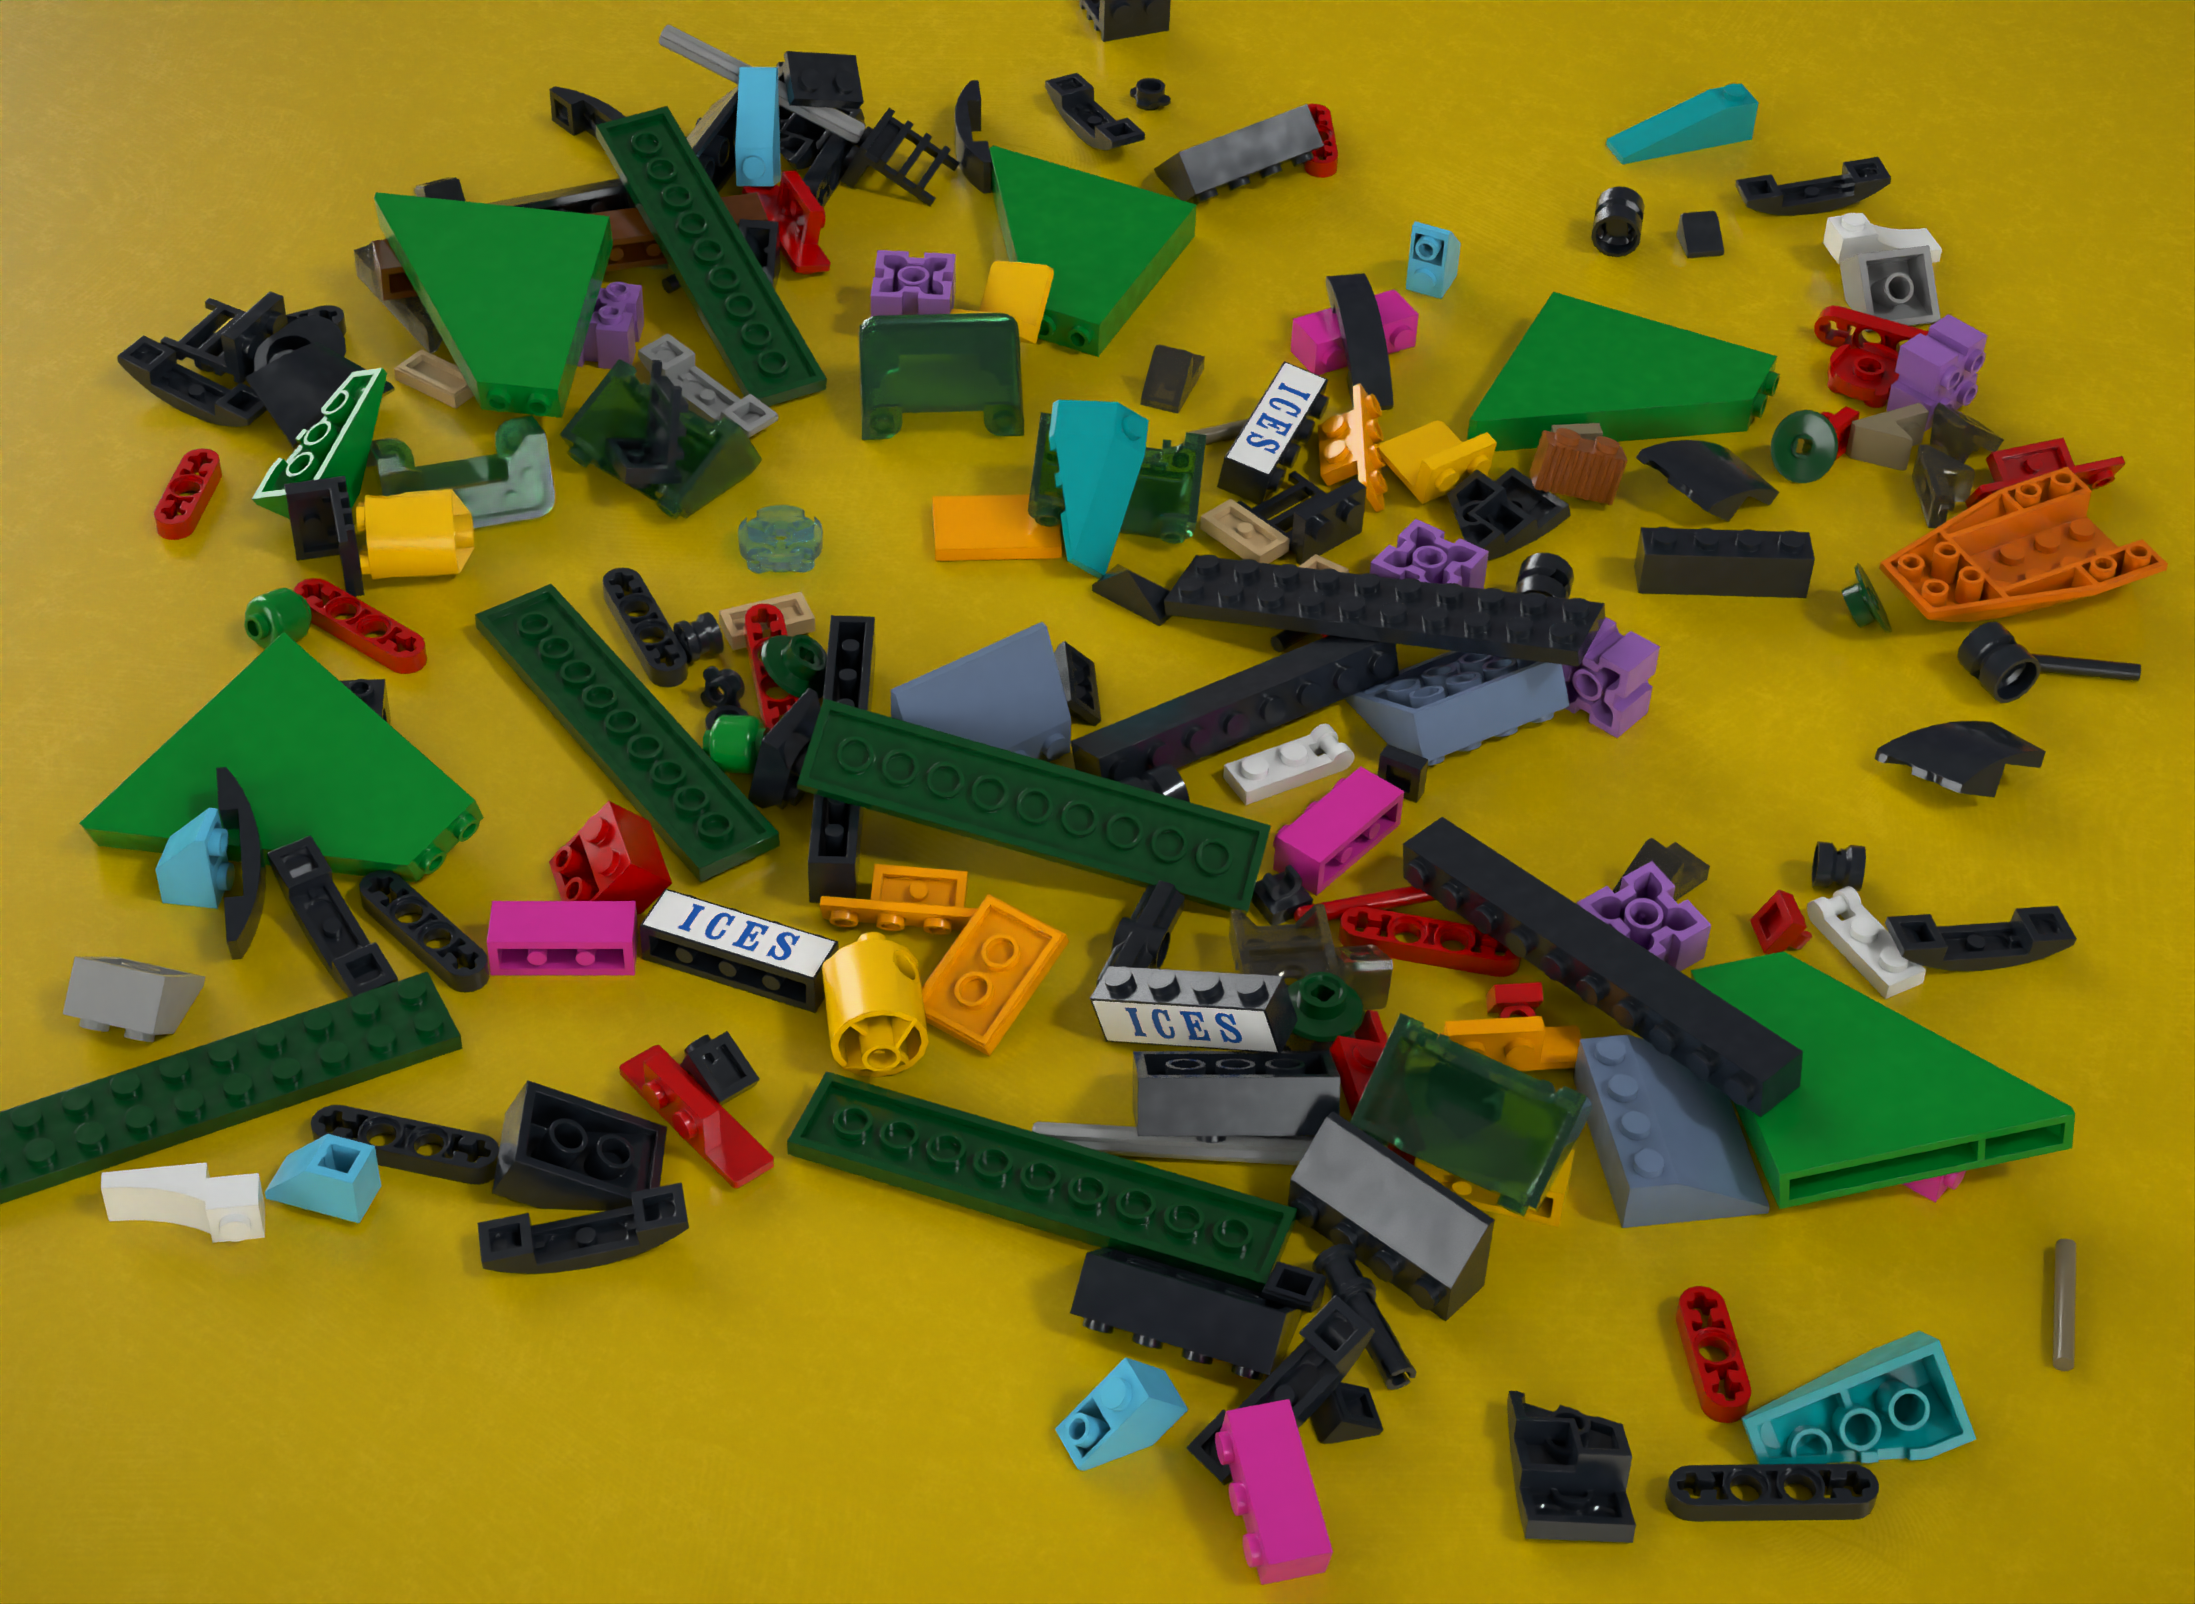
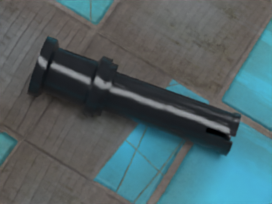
M1348 1244L1331 1246L1316 1257L1312 1265L1313 1271L1326 1276V1284L1333 1294L1332 1298L1337 1295L1373 1327L1375 1332L1365 1349L1375 1363L1386 1387L1390 1390H1396L1410 1383L1409 1378H1415L1417 1372L1405 1355L1399 1341L1375 1302L1376 1288L1372 1280L1363 1277L1355 1263L1357 1255L1352 1246Z

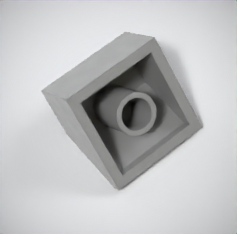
M1929 245L1857 254L1840 262L1845 301L1852 310L1908 326L1936 323L1941 319Z
M75 956L63 1014L81 1018L79 1026L82 1028L109 1032L110 1025L125 1028L124 1037L154 1042L155 1035L175 1033L203 988L205 976L121 957Z

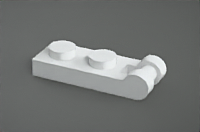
M1325 723L1314 728L1310 735L1225 764L1223 778L1242 802L1248 805L1341 772L1352 764L1355 756L1345 743L1338 742V734L1329 724Z
M1847 886L1835 891L1830 899L1820 897L1808 903L1807 913L1810 921L1885 999L1923 983L1926 969L1922 965L1913 963L1901 956L1890 933L1861 904L1860 896L1853 887ZM1840 914L1845 920L1841 921L1837 915Z

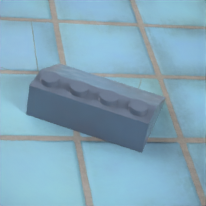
M1043 622L891 689V718L1046 762L1059 759L1070 752L1071 716L1049 632Z
M1449 651L1399 671V676L1345 698V701L1387 744L1428 759V766L1441 763L1445 760V755L1452 752L1474 750L1482 745L1481 741L1490 737L1512 735L1518 731V726L1528 722L1538 723L1550 720L1554 717V712L1570 706L1562 664L1459 651Z
M1631 1035L1580 1039L1573 1080L1622 1228L1769 1213L1770 1206L1728 1095L1706 1080L1697 1078L1688 1068L1670 1056L1660 1053L1652 1044L1642 1038Z

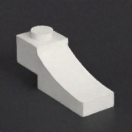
M1847 213L1842 216L1828 217L1823 244L1838 264L1857 254L1926 245L1930 247L1932 263L1940 262L1942 248L1927 228L1891 229L1871 224L1863 213Z
M207 1162L102 1172L101 1191L109 1221L147 1220L184 1225L211 1234L212 1243L265 1238V1202L259 1173L210 1178Z

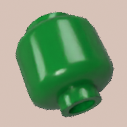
M288 588L274 589L254 597L247 604L244 621L245 631L252 640L265 649L283 632L295 642H298L308 633L312 619L311 609L306 599L295 591Z
M721 715L714 721L711 730L705 731L703 750L724 773L754 774L762 739L771 730L764 727L761 719L755 716Z

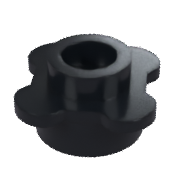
M1141 79L1137 82L1136 87L1130 90V96L1136 99V106L1140 109L1156 110L1160 106H1167L1171 103V98L1165 95V84L1159 79Z
M715 666L705 669L703 672L705 690L700 695L702 703L708 708L723 705H733L741 708L739 700L745 692V685L741 676L731 669L719 671Z

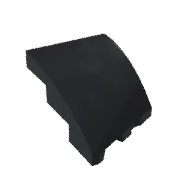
M779 106L780 153L796 170L812 166L833 133ZM835 108L852 118L865 120L860 108Z
M314 342L263 366L248 375L246 381L291 446L295 448L299 445L295 438L303 429L309 430L319 423L325 416L321 408L352 372L366 369L322 344ZM388 381L385 382L382 398L395 390Z
M1699 440L1670 441L1641 449L1636 456L1644 465L1660 471L1668 478L1669 484L1685 494L1705 511L1728 522L1748 496L1770 505L1779 494V491L1732 451L1716 443Z
M1513 467L1496 481L1476 469L1447 493L1449 503L1464 540L1489 551L1488 560L1505 556L1532 543L1571 516L1569 504L1551 492L1535 489L1531 479Z
M1958 721L1932 725L1893 739L1877 749L1874 759L1882 763L1908 765L1912 767V775L1934 782L1957 793L1995 797L2005 764L2041 768L2046 751L1993 722Z
M1509 1391L1507 1410L1510 1452L1516 1498L1525 1539L1633 1543L1636 1523L1626 1494L1632 1453L1623 1424L1598 1416H1587L1576 1409L1560 1405L1554 1412L1525 1403V1393Z

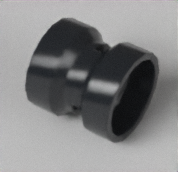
M1817 841L1812 865V886L1828 888L1833 882H1836L1837 885H1841L1843 888L1850 886L1856 891H1860L1865 873V846L1849 845L1847 848H1840L1837 851L1833 843Z

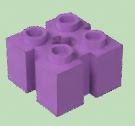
M878 250L875 277H873L871 290V335L898 337L903 336L904 330L918 331V337L926 339L950 338L951 325L948 324L951 309L954 308L956 293V254L924 252V258L909 257L908 251Z
M613 282L606 288H600L578 362L579 367H583L585 361L598 362L599 368L630 371L636 353L635 342H639L644 327L642 285Z
M1948 314L1929 327L1928 335L1924 336L1919 333L1902 344L1895 372L1899 374L1898 381L1891 386L1886 410L1891 411L1921 403L1929 411L1925 431H1927L1938 422H1944L1952 412L1963 405L1967 406L1970 404L1978 391V385H1976L1978 374L1976 372L1982 367L1986 358L1984 348L1988 335Z
M1415 519L1398 535L1397 548L1388 545L1371 561L1370 573L1386 578H1414L1420 582L1437 584L1456 583L1463 587L1484 589L1489 551L1460 538L1455 543L1449 542L1444 539L1445 531Z
M1605 617L1580 666L1562 665L1570 705L1565 709L1574 714L1580 709L1588 712L1591 724L1616 738L1620 737L1648 713L1653 687L1649 685L1648 679L1655 674L1660 646L1633 631L1628 632L1625 636L1621 635L1616 622Z
M1653 861L1622 877L1620 891L1615 894L1608 886H1605L1577 902V905L1679 971L1700 961L1705 956L1711 924L1688 899L1677 904L1673 899L1675 885Z

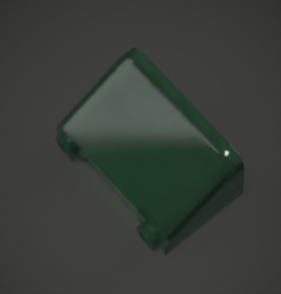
M1004 313L878 315L869 317L859 326L858 350L862 440L891 438L901 430L902 413L983 411L984 424L989 432L998 436H1024L1020 335L1018 323L1012 316Z
M619 359L559 435L570 447L567 454L578 464L586 468L589 464H592L623 482L604 454L605 438H646L650 384H641L634 375L637 372L635 367ZM688 410V413H680L679 419L687 428L686 436L678 437L677 440L685 452L684 460H676L675 466L682 474V483L652 484L651 487L644 489L631 488L656 501V505L671 518L677 519L679 515L688 518L751 475L762 461L761 456L740 425L725 417L721 421L716 419L714 423H711Z
M1041 412L1028 513L1038 524L1052 527L1059 524L1062 525L1060 514L1065 510L1063 490L1062 488H1057L1054 474L1060 471L1057 452L1050 450L1049 431L1052 414ZM1186 432L1184 442L1178 446L1171 447V440L1163 439L1161 449L1146 447L1145 456L1119 533L1161 538L1163 541L1173 544L1182 543L1185 539L1193 536L1197 523L1207 435Z
M533 415L504 421L495 433L497 454L415 467L411 449L404 441L397 438L373 440L371 443L370 458L380 496L397 495L404 492L452 489L472 513L474 528L538 518L546 515L555 503V490L546 433Z
M1400 1013L1350 1123L1387 1148L1390 1145L1499 1195L1496 1204L1515 1214L1525 1217L1528 1209L1538 1212L1590 1115L1593 1105L1588 1096L1566 1086H1563L1562 1089L1558 1088L1556 1092L1551 1082L1544 1079L1538 1080L1453 1042L1450 1037L1440 1033L1438 1035L1424 1028L1425 1024Z

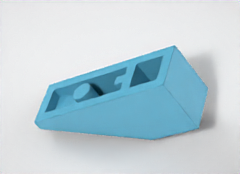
M739 67L735 142L736 186H775L781 181L778 67Z

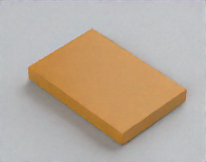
M1057 494L932 496L935 561L1062 558Z
M988 894L921 988L926 1022L990 1056L1069 943L1067 935Z

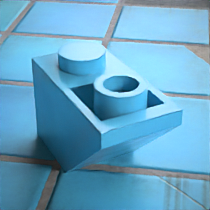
M1416 221L1413 223L1406 279L1407 290L1442 299L1458 272L1461 243L1452 231Z
M217 808L206 809L169 837L155 869L162 903L218 909L225 890H231L234 883L235 868L233 863L228 862L226 852L228 847V831L221 826L219 810Z
M326 1134L286 1156L265 1190V1197L269 1200L360 1223L381 1188L375 1146Z
M1125 1357L1055 1430L1077 1469L1086 1471L1154 1445L1188 1411V1408L1165 1370Z

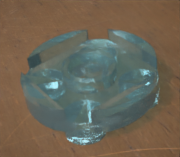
M775 505L757 510L756 518L747 523L746 517L739 525V551L741 556L747 560L748 569L755 573H765L768 571L808 572L814 568L815 559L821 554L823 549L822 525L815 516L813 522L805 517L803 509L795 506ZM777 537H785V539L777 540Z

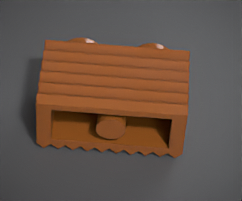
M1558 428L1556 433L1543 430L1542 436L1539 439V445L1537 446V452L1532 461V467L1529 471L1534 488L1546 492L1550 491L1554 494L1559 493L1569 497L1574 496L1578 499L1583 498L1584 500L1612 505L1628 461L1620 444L1604 436L1596 437L1595 441L1580 438L1581 436L1577 432L1567 428Z

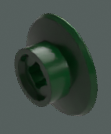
M1800 410L1791 413L1779 423L1772 436L1771 457L1773 463L1783 477L1795 483H1810L1820 479L1830 470L1837 456L1838 438L1835 429L1825 416L1815 411ZM1799 438L1804 440L1801 454L1796 453L1795 450Z
M1857 563L1854 567L1857 583L1842 589L1844 600L1855 622L1861 628L1877 621L1885 632H1892L1886 612L1871 581L1861 565Z
M801 634L794 637L778 635L768 638L762 646L761 657L765 669L774 682L787 693L797 698H800L808 688L817 692L818 699L823 697L827 654L823 647L813 638Z
M1329 972L1311 973L1287 987L1298 1019L1292 1032L1302 1038L1317 1042L1335 1041L1338 1035L1348 1037L1353 1034L1364 1020L1365 1008L1360 996L1335 974Z

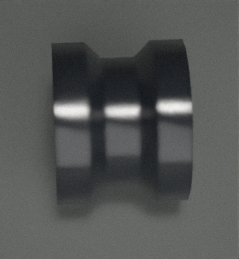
M711 613L700 614L696 621L690 623L686 620L674 623V634L686 652L688 664L698 661L703 654L708 653L713 656L723 652L724 642L722 633Z

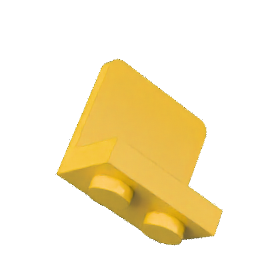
M999 260L993 262L980 310L951 309L948 324L963 330L961 336L972 341L984 342L985 338L1004 345H1013L1014 342L1036 344L1054 276L1053 268L1043 264Z
M1437 420L1382 442L1379 445V449L1385 463L1417 499L1424 504L1450 492L1476 469L1488 476L1497 442L1488 432L1462 442L1444 422Z

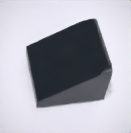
M446 177L417 185L414 188L417 197L465 201L460 180L456 177Z
M1715 211L1689 212L1680 215L1677 238L1687 258L1724 255L1719 219Z
M1277 1261L1262 1290L1261 1298L1311 1313L1318 1309L1322 1303L1326 1276Z
M1343 1382L1339 1383L1322 1405L1310 1416L1318 1441L1323 1444L1380 1435L1384 1430L1369 1388Z

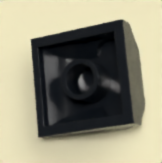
M808 688L762 739L748 795L751 803L762 809L775 805L783 810L789 803L796 806L806 792L797 789V783L821 709L816 691Z

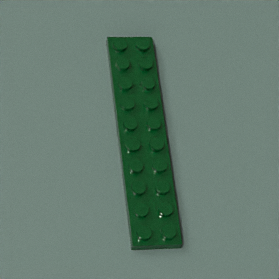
M668 106L597 124V139L744 397L752 394L769 407L825 390L826 376Z
M552 584L475 614L476 628L641 816L650 821L656 833L699 882L705 881L780 846L779 832Z
M825 698L823 699L797 783V789L1140 887L1147 888L1148 885L1157 884L1159 880L1174 884L1178 892L1184 895L1186 900L1242 916L1247 915L1271 828V825Z
M427 971L369 990L355 997L351 996L1 1111L0 1204L462 1049L461 1035Z
M827 1071L787 1140L788 1155L1096 1247L1117 1249L1118 1251L1261 1294L1277 1261L1280 1262L1297 1217V1209Z

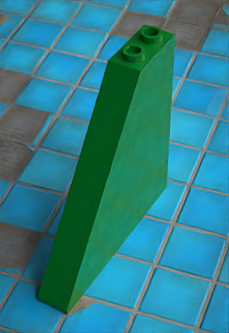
M992 145L989 149L991 157V190L1009 261L1043 264L1054 270L1038 338L1099 357L1195 237L1197 205Z
M376 192L374 201L379 226L480 408L496 412L562 418L613 247L610 216Z
M1553 292L1471 416L1467 440L1488 432L1497 442L1495 452L1534 449L1539 445V439L1542 436L1543 430L1551 432L1552 425L1600 423L1603 436L1617 442L1744 432L1748 430L1755 417H1762L1768 396L1773 397L1780 378V374L1774 372L1777 356Z
M283 632L81 820L79 824L98 846L163 853L171 835L206 809L217 808L219 810L216 768L227 767L238 781L250 803L261 838L265 865L270 866L267 853L311 835L331 867L332 873L366 876L374 871L387 870L396 873L404 881L418 882L425 874L435 872L445 861L446 854L459 841L464 842L477 831L480 821L484 817L474 798ZM220 816L221 826H222V828L224 829V826H223V823H222V819H221V816ZM240 829L227 830L228 847L226 852L228 861L241 862Z
M1784 951L1691 970V979L1803 1051L1800 1086L1762 1117H1759L1743 1105L1733 1102L1779 1209L2072 1149L2075 1112L2070 1105Z

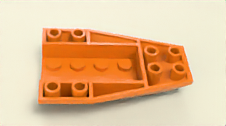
M2068 467L1997 490L1880 562L1879 569L1927 619L1945 622H1972L2014 616L2097 595L2166 571L2168 563L2143 539L2120 547L2113 543L2086 516L2092 490Z

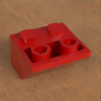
M608 801L594 816L590 817L585 825L549 861L562 901H636L637 915H639L662 894L665 888L667 889L672 884L650 821L611 801Z

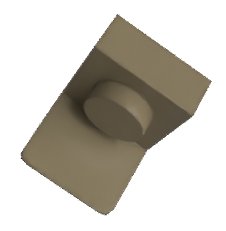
M1916 403L1852 421L1845 454L1852 459L1896 470H1906L1912 446L1922 443L1929 411L1921 403Z

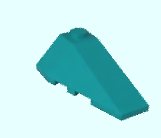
M1742 83L1728 84L1725 87L1709 89L1608 138L1606 146L1621 164H1627L1752 140L1759 102Z
M1057 400L1053 403L1049 443L1050 450L1057 452L1060 471L1054 474L1057 488H1062L1065 510L1060 516L1067 562L1100 579L1106 574L1145 456L1149 420L1118 402Z
M1921 1331L1872 1349L1741 1417L1758 1464H1827L1857 1461L1860 1463L1879 1462V1460L1904 1458L1923 1460L1930 1459L1977 1439L1940 1340Z

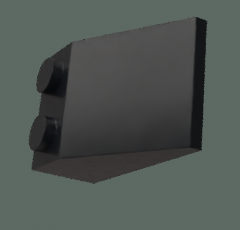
M527 1080L505 1113L492 1194L539 1209L608 1211L633 1206L631 1192L660 1187L667 1126Z

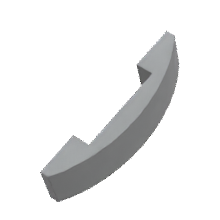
M666 334L638 350V357L650 374L652 360H661V376H668L674 386L682 388V396L689 404L688 412L708 426L730 436L749 438L778 421V414L752 394L740 399L696 367L695 353L670 334Z

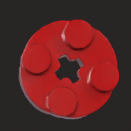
M1863 342L1862 348L1850 349L1851 343L1838 347L1830 357L1827 371L1829 378L1828 388L1834 393L1844 394L1853 399L1861 400L1869 407H1884L1889 399L1892 384L1898 381L1899 374L1895 372L1899 353L1890 347L1873 342Z

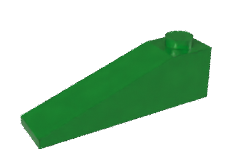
M383 368L356 371L349 375L321 408L325 416L319 423L309 430L303 429L295 438L300 445L285 461L279 457L269 468L252 497L256 505L290 519L284 484L345 476L350 507L352 509L360 495L386 382L387 372Z

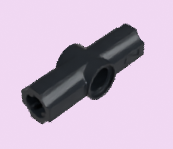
M1159 880L1155 885H1148L1131 918L1123 917L1114 935L1111 955L1097 979V985L1108 966L1161 968L1169 949L1171 932L1185 907V896L1178 892L1174 884Z

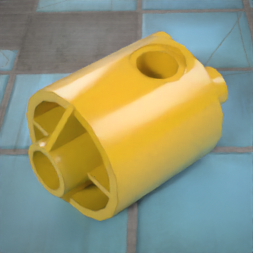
M452 489L404 492L390 496L365 495V502H359L358 506H356L358 532L366 531L367 544L362 545V549H360L362 575L371 574L373 580L390 577H426L460 574L475 547L472 513Z
M869 932L861 935L857 942L839 949L831 958L823 963L822 974L830 1045L833 1058L843 1069L859 1076L882 1077L904 1071L912 1067L924 1056L929 1039L917 958L908 948L886 940L885 936L881 933Z

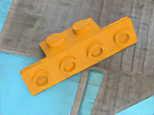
M1361 383L1353 386L1354 410L1342 415L1332 416L1318 425L1320 476L1326 485L1330 486L1358 474V481L1367 487L1366 497L1374 510L1379 512L1384 509L1383 493L1387 492V484L1382 475V467L1386 463L1381 457L1379 449L1380 442L1384 441L1383 432L1378 423V417L1382 416V410L1375 395H1368Z
M874 864L870 900L821 896L820 898L822 917L836 926L855 927L858 925V922L876 923L878 928L888 931L904 930L905 926L923 927L925 932L936 935H947L952 930H963L977 908H965L969 878L968 871Z
M1542 1016L1445 1021L1444 1033L1392 1035L1389 1037L1388 1043L1396 1066L1399 1069L1400 1078L1429 1076L1430 1070L1434 1069L1439 1063L1445 1060H1454L1469 1052L1473 1054L1483 1067L1489 1068L1493 1073L1575 1068L1579 1042L1582 1037L1578 1026L1545 1027Z

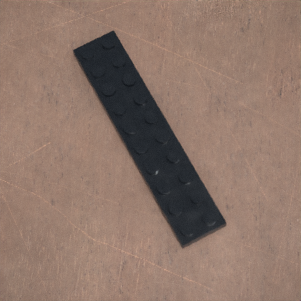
M1196 555L1164 599L1166 615L1578 667L1605 620V603L1590 602L1583 598H1556L1540 593L1522 594L1505 592L1498 588L1463 587L1456 583L1437 584L1420 582L1414 578H1386L1372 573L1352 574L1338 572L1334 569L1301 568L1293 564L1259 563L1252 559L1218 558L1215 555Z

